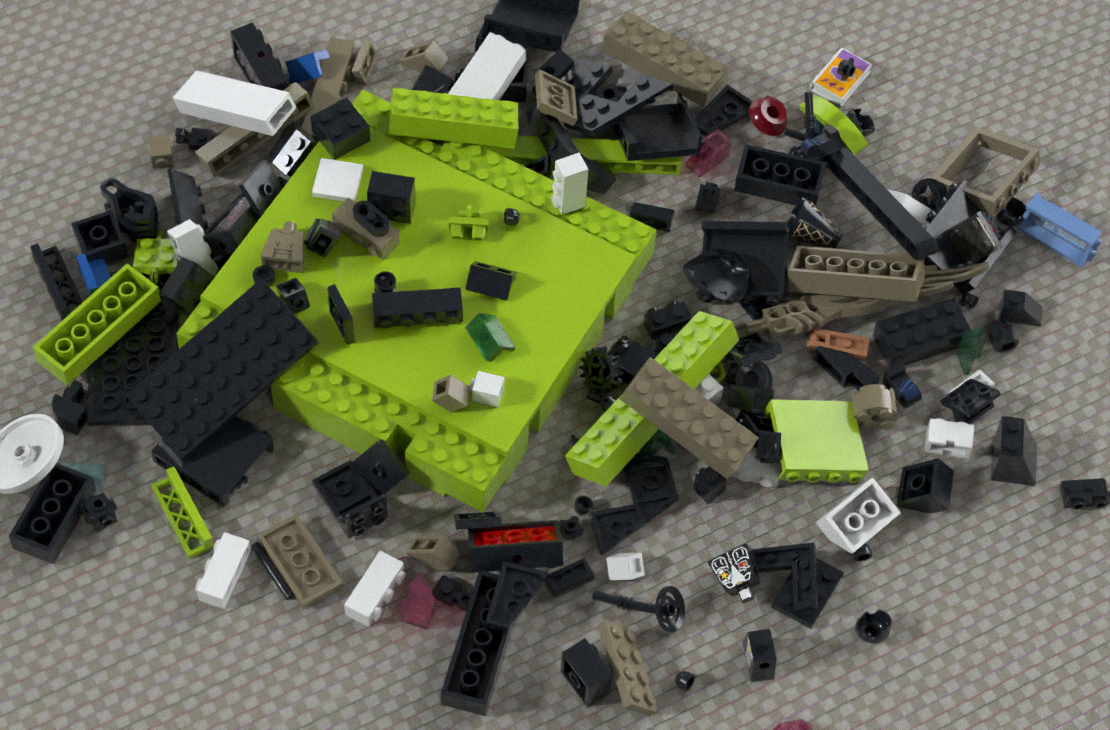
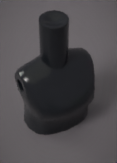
M591 390L586 395L587 399L600 404L604 413L616 401L611 396H602Z

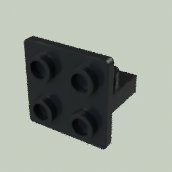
M969 379L954 391L948 393L947 396L940 400V403L952 410L955 422H965L970 425L994 407L993 400L1001 394L995 388L974 379Z

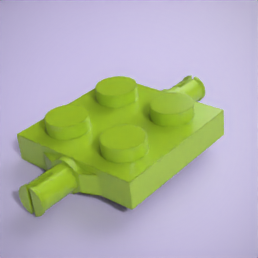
M160 230L156 232V239H137L133 263L135 270L139 273L149 274V280L152 283L155 282V284L158 283L159 275L172 273L179 263L171 240L164 239L165 232L162 230L161 233Z

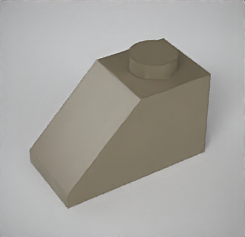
M433 40L409 47L399 62L420 73L426 65L441 72L445 68L444 64L449 57Z
M417 535L406 551V554L434 570H450L456 565L461 552L445 535Z

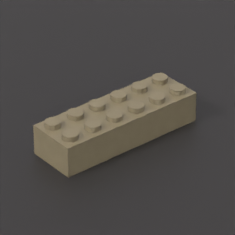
M628 11L604 35L603 52L646 76L672 83L675 92H681L682 96L704 108L726 83L729 67Z
M797 246L788 268L789 291L820 295H839L842 297L852 296L899 300L904 302H917L925 277L924 258L914 260L909 254Z
M651 357L643 364L619 398L726 479L738 470L759 438Z

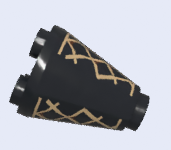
M802 197L793 208L790 219L786 221L790 229V237L830 248L831 246L835 249L843 237V234L839 232L840 229L808 198Z

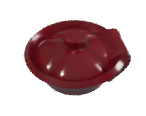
M767 95L765 98H758L752 102L749 108V116L753 125L760 132L769 136H778L787 128V108L781 101Z

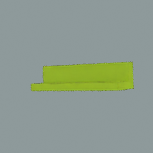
M173 466L166 469L167 478L151 484V488L185 553L191 559L214 548L213 539L178 472ZM170 484L173 489L170 496L159 492L158 489ZM172 502L182 506L179 514L170 512L169 508ZM181 520L191 523L189 532L178 528ZM190 538L200 540L202 546L190 550L188 547Z

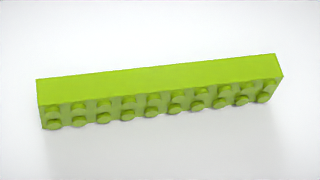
M698 311L654 360L695 390L735 346L739 338L732 321ZM618 398L565 457L574 475L606 487L659 428Z

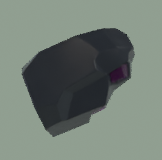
M1002 319L991 321L989 325V338L993 348L1000 353L1017 348L1019 339L1012 326Z

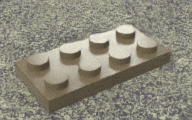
M297 514L257 535L258 541L303 609L343 587L342 581Z
M607 620L599 623V629L624 708L647 716L657 713L655 707L656 700L648 685L649 678L642 666V656L636 647L635 634L631 629Z

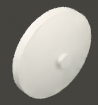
M44 414L26 415L9 423L0 431V493L13 494L24 491L42 480L54 467L63 449L64 436L60 426L51 417Z

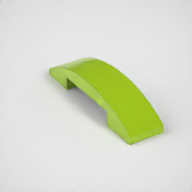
M813 95V111L816 119L825 127L830 124L839 131L843 145L853 155H856L868 146V142L862 133L843 112L827 100ZM805 101L799 105V109L803 113H805Z

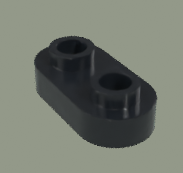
M359 201L353 206L354 219L371 235L382 237L389 232L390 221L388 217L372 203Z

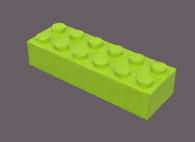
M393 88L389 110V134L514 149L518 134V103Z
M127 263L32 347L36 361L68 386L161 302L158 286Z

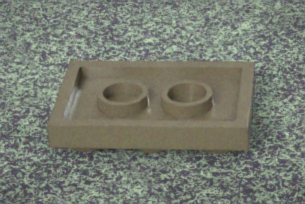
M539 69L535 75L537 109L545 115L557 118L562 123L574 126L578 120L575 86Z

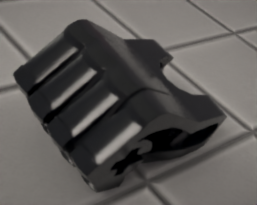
M115 178L104 180L100 185L102 196L107 200L104 203L105 212L113 211L120 230L128 234V239L136 244L137 239H156L159 220L154 197L150 194L128 188ZM113 186L117 191L112 194L107 190V187Z

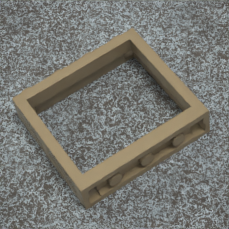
M975 126L930 178L937 179L943 185L947 195L948 192L946 190L954 183L952 181L981 146L1022 161L993 196L966 186L962 189L983 212L996 217L1002 209H1005L1011 198L1017 195L1022 185L1028 182L1034 171L1038 170L1041 162L1039 149Z

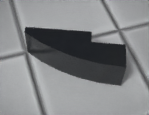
M818 346L815 349L813 360L843 388L850 383L860 392V388L863 386L878 384L880 376L859 360L831 348Z

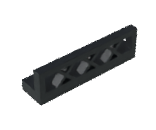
M36 243L30 246L32 257L62 321L70 314L67 308L70 303L79 306L83 302L57 246L41 251L39 244ZM55 254L56 259L51 264L46 262L45 257ZM55 270L64 273L61 280L53 277ZM62 286L71 289L68 297L61 295L60 290Z

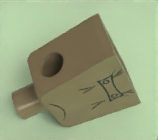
M287 221L284 223L283 229L274 228L271 230L261 253L262 265L269 266L273 270L304 273L303 232L296 231L297 225L294 222Z

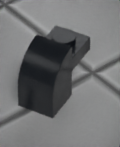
M74 380L71 386L64 390L63 397L57 394L54 395L52 408L57 424L62 429L78 436L87 422V409L79 404L85 395L83 385Z

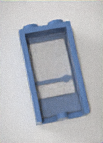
M1036 192L1025 209L1027 210L1023 215L1025 219L1018 226L1017 230L1082 268L1087 261L1091 263L1097 253L1096 250L1102 242L1099 238L1103 230L1097 231L1098 229L1054 203H1049L1047 199H1042L1041 194Z

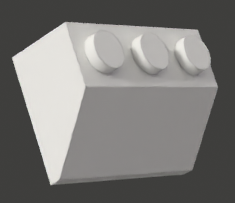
M871 478L815 523L831 542L852 554L896 518L900 511L874 478Z

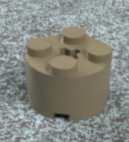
M872 384L861 387L860 392L855 394V391L852 393L853 417L857 419L860 431L868 432L871 429L880 428L888 430L894 427L898 414L895 391L892 388L887 390L885 385Z

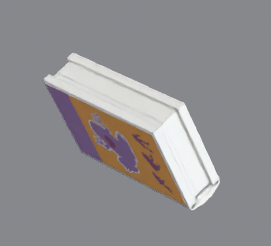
M841 48L836 55H833L823 70L815 76V79L810 84V90L841 108L870 74L871 64ZM854 58L855 73L853 76L848 77L846 81H843L841 79L842 76L837 73L838 65L844 59Z

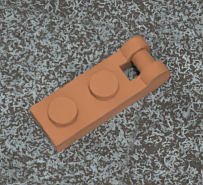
M819 328L809 331L810 341L807 342V351L815 353L816 347L823 346L845 353L855 359L866 361L870 338Z

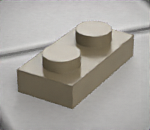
M363 40L361 48L358 50L356 61L352 66V74L358 84H367L378 55L371 40Z

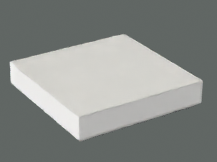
M321 158L312 190V197L342 202L349 197L355 201L363 172V164Z

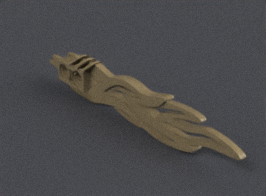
M989 262L947 270H937V265L924 266L925 277L918 298L945 292L952 289L954 283L982 274L989 269ZM828 294L806 295L800 299L795 298L790 302L787 300L777 306L762 309L763 319L745 323L744 328L747 335L767 331L770 338H775L786 334L794 335L823 327L825 323L838 317L862 316L876 312L886 306L915 302L852 296L842 297Z

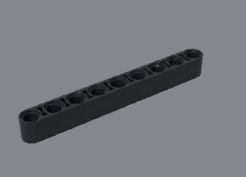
M843 145V149L823 158V161L827 162L826 167L914 260L925 258L937 252L935 239L845 145Z

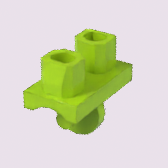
M467 205V211L459 210L458 217H449L452 239H463L464 229L472 230V240L483 241L486 230L488 231V219L480 218V211H472V205Z

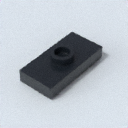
M585 558L548 574L544 582L555 599L595 580V575Z

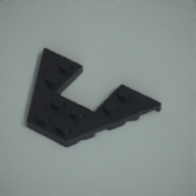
M580 58L573 81L578 120L574 126L568 123L563 124L566 128L597 136L604 132L605 129L616 125L619 118L626 114L633 115L647 104L655 102V97L667 90L674 91L675 88L670 82L641 74L618 102L593 96L613 73L612 67Z
M571 435L572 447L580 440L575 438L576 435ZM641 451L636 453L622 469L626 476L633 505L591 512L590 517L600 556L607 553L678 501V493L668 458L652 456Z

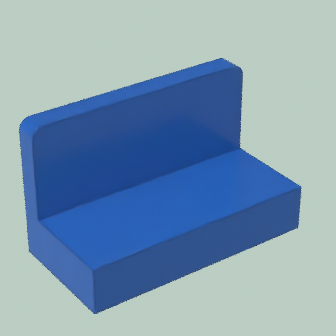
M328 50L313 52L286 61L291 84L294 82L299 84L321 77L323 74L319 61L329 58Z
M84 253L76 257L89 296H91L111 276L103 258L88 262Z

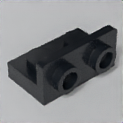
M1105 478L1064 480L1060 482L1064 508L1075 510L1084 507L1103 508L1110 503V492L1107 490Z

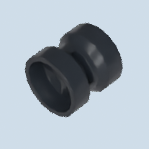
M383 271L375 276V293L397 292L396 278L393 273Z

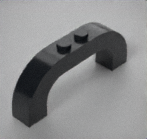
M536 98L527 110V118L553 162L555 163L556 160L580 153L559 120L551 115H545L537 109ZM580 153L588 168L587 190L605 194L617 180L607 164L593 162Z

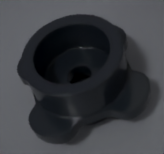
M854 58L844 59L838 65L837 73L842 76L841 79L843 81H846L848 77L853 76L855 73Z
M577 516L559 521L564 539L572 540L583 535L584 529L580 527Z

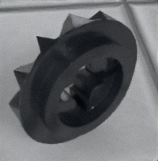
M931 178L918 181L912 190V198L931 210H935L937 207L935 205L936 202L946 195L943 185L937 179ZM928 186L932 193H937V195L931 197L930 203L926 196L920 195L926 193Z
M627 335L618 339L609 348V350H614L613 356L622 353L630 345L631 338Z

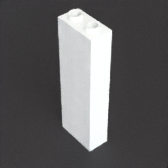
M490 32L448 94L500 100L526 61V50L521 45L513 44L503 36ZM437 140V141H439V142H441V143H443V144H445V142H446V141H443V140Z
M197 70L173 97L180 113L271 136L277 132L296 109V105L289 92Z

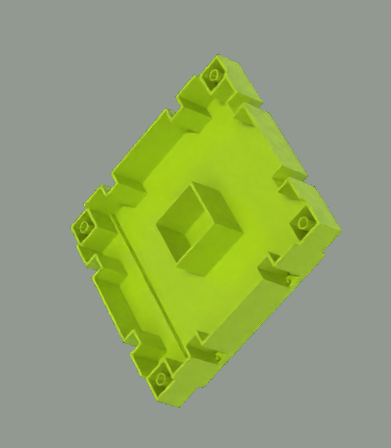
M362 90L352 105L370 126V142L335 160L363 164V172L355 199L356 203L367 201V190L372 171L414 177L416 204L411 224L397 223L389 220L390 225L399 230L400 243L384 260L378 256L371 255L366 248L356 245L345 234H340L339 240L326 258L307 249V245L304 244V273L274 270L275 282L270 288L285 305V301L278 294L277 285L297 278L305 288L310 307L294 315L317 339L319 344L271 385L273 407L275 410L360 454L364 453L379 439H382L395 455L398 450L405 454L406 468L410 471V474L406 476L407 478L443 497L448 494L484 513L502 484L507 482L527 452L529 428L540 432L580 371L579 366L584 365L581 358L586 357L585 352L595 348L601 339L604 316L613 320L633 290L635 281L654 254L657 230L587 196L585 207L562 215L559 208H555L552 203L551 196L554 193L552 188L553 180L480 145L446 141L441 147L435 144V139L389 134L390 102ZM320 141L200 296L201 302L176 333L179 349L254 285L253 271L257 267L262 266L261 253L272 229H283L285 222H294L297 225L296 231L303 232V240H305L315 219H324L332 222V214L343 202L312 197V190L321 158L334 160ZM467 205H472V211H480V218L488 219V231L486 230L484 240H472V230L464 229L463 239H452L449 217H458L459 210L467 211ZM506 208H513L519 212L520 219L516 225H504V212ZM478 261L517 272L516 279L511 285L509 298L506 301L465 289L470 265L473 262ZM383 271L393 273L396 278L397 292L461 287L463 322L374 328L372 293H375V276ZM333 284L336 285L353 317L355 342L348 345L345 343L329 312L327 288ZM478 371L505 377L504 391L498 407L472 401V392H469L467 406L454 412H449L432 401L435 381L452 375L470 386L472 378L476 379Z

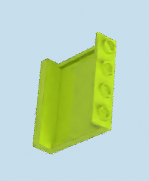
M771 399L764 409L765 419H772L774 432H781L779 456L783 471L778 476V480H787L788 482L829 481L831 483L849 481L850 483H856L861 481L869 471L857 419L853 417L852 401Z

